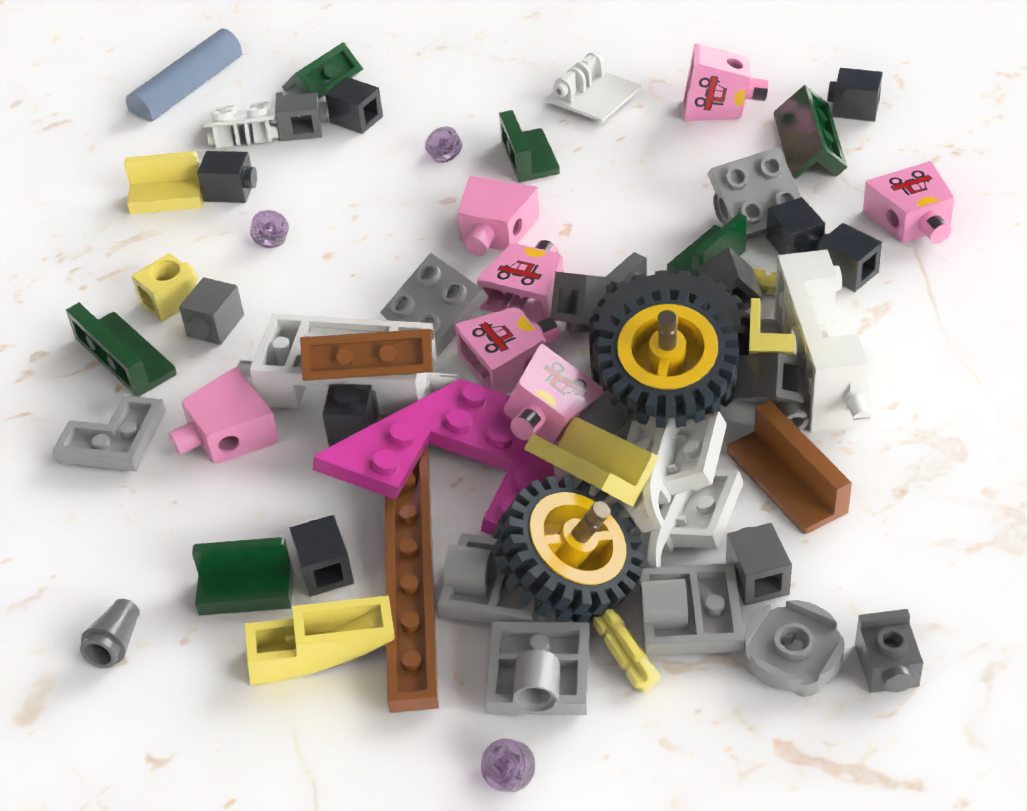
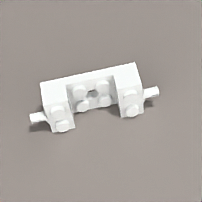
M828 250L778 255L774 319L780 324L782 334H795L794 356L806 359L804 401L802 404L809 418L808 426L810 432L859 427L870 422V416H872L868 409L870 407V391L867 384L868 377L874 375L872 353L870 350L864 351L858 333L832 336L833 322L839 320V306L835 295L836 291L842 289V275L840 267L838 265L833 266Z
M272 313L254 359H240L237 365L244 376L251 377L254 389L268 407L299 409L307 386L329 387V384L372 385V390L376 391L379 414L389 416L428 396L433 389L439 390L459 379L458 374L419 373L313 381L302 380L300 337L417 329L433 330V323ZM434 338V340H432L433 367L435 370L438 359Z

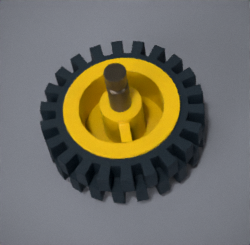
M660 289V300L653 301L651 292L648 291L641 293L640 306L636 304L633 298H630L624 302V313L616 308L610 314L611 324L604 322L601 328L602 338L598 337L597 344L601 386L604 392L608 391V400L613 406L620 403V412L629 418L636 411L637 422L643 425H647L649 417L652 416L656 417V428H666V418H675L676 428L685 427L687 415H692L695 423L705 420L706 408L714 414L720 409V398L727 401L730 397L731 387L735 386L737 380L738 337L736 331L732 332L733 323L727 316L722 319V309L718 305L714 304L707 310V298L698 294L692 304L689 303V291L679 290L678 299L670 300V289Z
M555 476L545 477L542 483L537 479L517 494L497 522L499 524L493 534V539L497 540L492 547L493 556L502 557L496 564L499 575L512 572V575L505 582L510 592L519 586L525 590L519 598V601L527 607L534 598L540 602L535 613L543 618L552 609H555L554 622H567L572 616L573 622H586L590 619L591 623H593L594 617H601L607 609L615 610L637 585L636 582L640 579L643 569L639 566L644 562V552L637 551L642 544L640 534L628 535L634 528L635 523L631 517L619 520L617 516L624 508L618 502L614 503L610 508L604 503L609 495L608 493L600 489L595 496L590 495L591 484L583 480L574 489L573 477L563 476L558 484Z

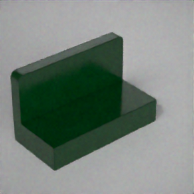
M343 41L297 71L282 88L287 92L297 86L302 94L317 93L320 100L325 97V93L346 76L353 78L363 70V67Z
M513 110L499 112L501 142L518 182L560 174V166L543 129L537 128L522 132Z
M738 213L722 228L713 225L667 264V273H678L679 270L690 271L692 276L699 277L697 269L728 247H731L741 256L746 251L747 216Z
M283 537L193 545L192 556L198 572L195 606L199 616L291 609L294 572L286 540Z

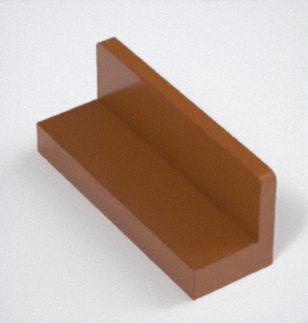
M431 329L300 337L302 380L313 381L434 373L432 352L434 331Z
M770 400L756 406L754 432L727 445V454L803 534H808L849 513L852 482Z

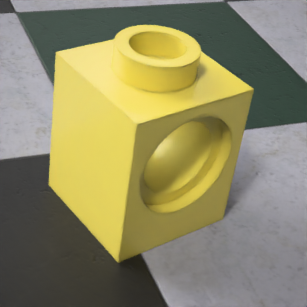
M170 253L131 275L139 304L161 322L180 311L179 306L194 289L196 282H198L197 274L192 266L187 262L182 263Z

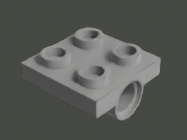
M780 147L712 167L707 174L715 191L713 206L718 220L722 225H725L738 213L747 216L746 239L766 233L767 211L769 207L801 197Z
M430 252L381 310L380 314L389 321L433 323L438 357L456 336L455 324L469 320L489 296L478 285Z
M461 533L458 545L451 544L449 546L444 563V586L437 604L439 617L491 625L492 621L534 622L535 612L540 602L533 598L526 607L519 601L525 590L519 586L510 592L505 582L512 575V572L499 575L496 564L502 557L493 556L492 547L497 541L493 537Z
M734 563L642 568L643 572L639 579L645 653L648 657L744 652L745 638Z
M492 621L485 697L486 713L587 715L589 622Z

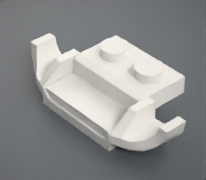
M716 411L714 414H706L705 420L695 423L694 419L687 420L686 426L676 428L675 418H666V428H656V417L652 416L649 417L647 425L640 424L637 420L632 421L626 441L658 456V461L634 506L632 507L623 502L642 533L663 528L664 520L661 516L659 505L670 502L672 495L687 491H697L705 486L712 485L727 425L719 411Z
M716 469L712 485L705 486L697 491H687L672 495L670 502L659 505V510L664 520L663 528L642 533L635 523L634 528L628 535L640 534L642 544L637 551L644 552V562L639 567H661V554L672 553L674 547L717 549L743 486L740 471ZM627 509L622 520L631 517Z

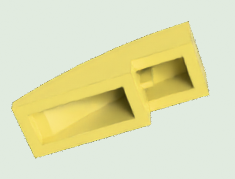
M389 595L292 606L293 618L245 623L250 686L313 674L346 663L393 641L394 628Z

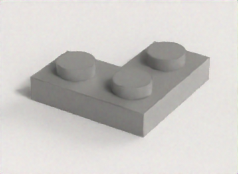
M123 395L108 425L69 420L52 450L56 462L136 472L166 412L163 399Z

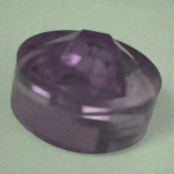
M449 126L434 130L425 142L427 153L437 163H446L453 160L460 153L463 146L461 137L454 128Z
M263 210L256 213L250 226L251 238L257 244L266 248H275L282 245L289 231L287 219L282 214L272 210Z
M507 738L498 739L492 742L483 753L481 759L482 776L485 782L497 791H520L533 778L535 772L533 753L521 741Z

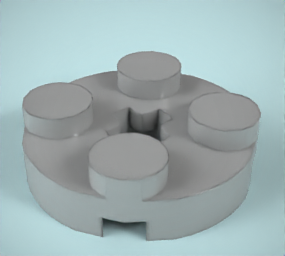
M800 600L786 601V607H777L770 610V604L759 609L748 621L744 633L745 666L748 672L758 677L764 683L780 690L793 691L795 694L803 697L816 694L821 685L828 683L836 676L843 662L845 643L843 636L841 637L840 632L837 630L836 620L825 609L810 602ZM794 640H799L802 642V650L791 651L786 649L781 643L791 644Z

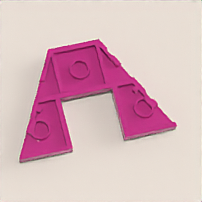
M461 378L315 454L312 469L394 500L400 494L428 443L507 471L482 521L481 532L492 536L499 524L497 523L523 488L526 489L531 482L537 479L542 483L545 477L555 476L551 463L524 449L529 440H521L513 434L510 427L513 419L504 412V407L510 396Z

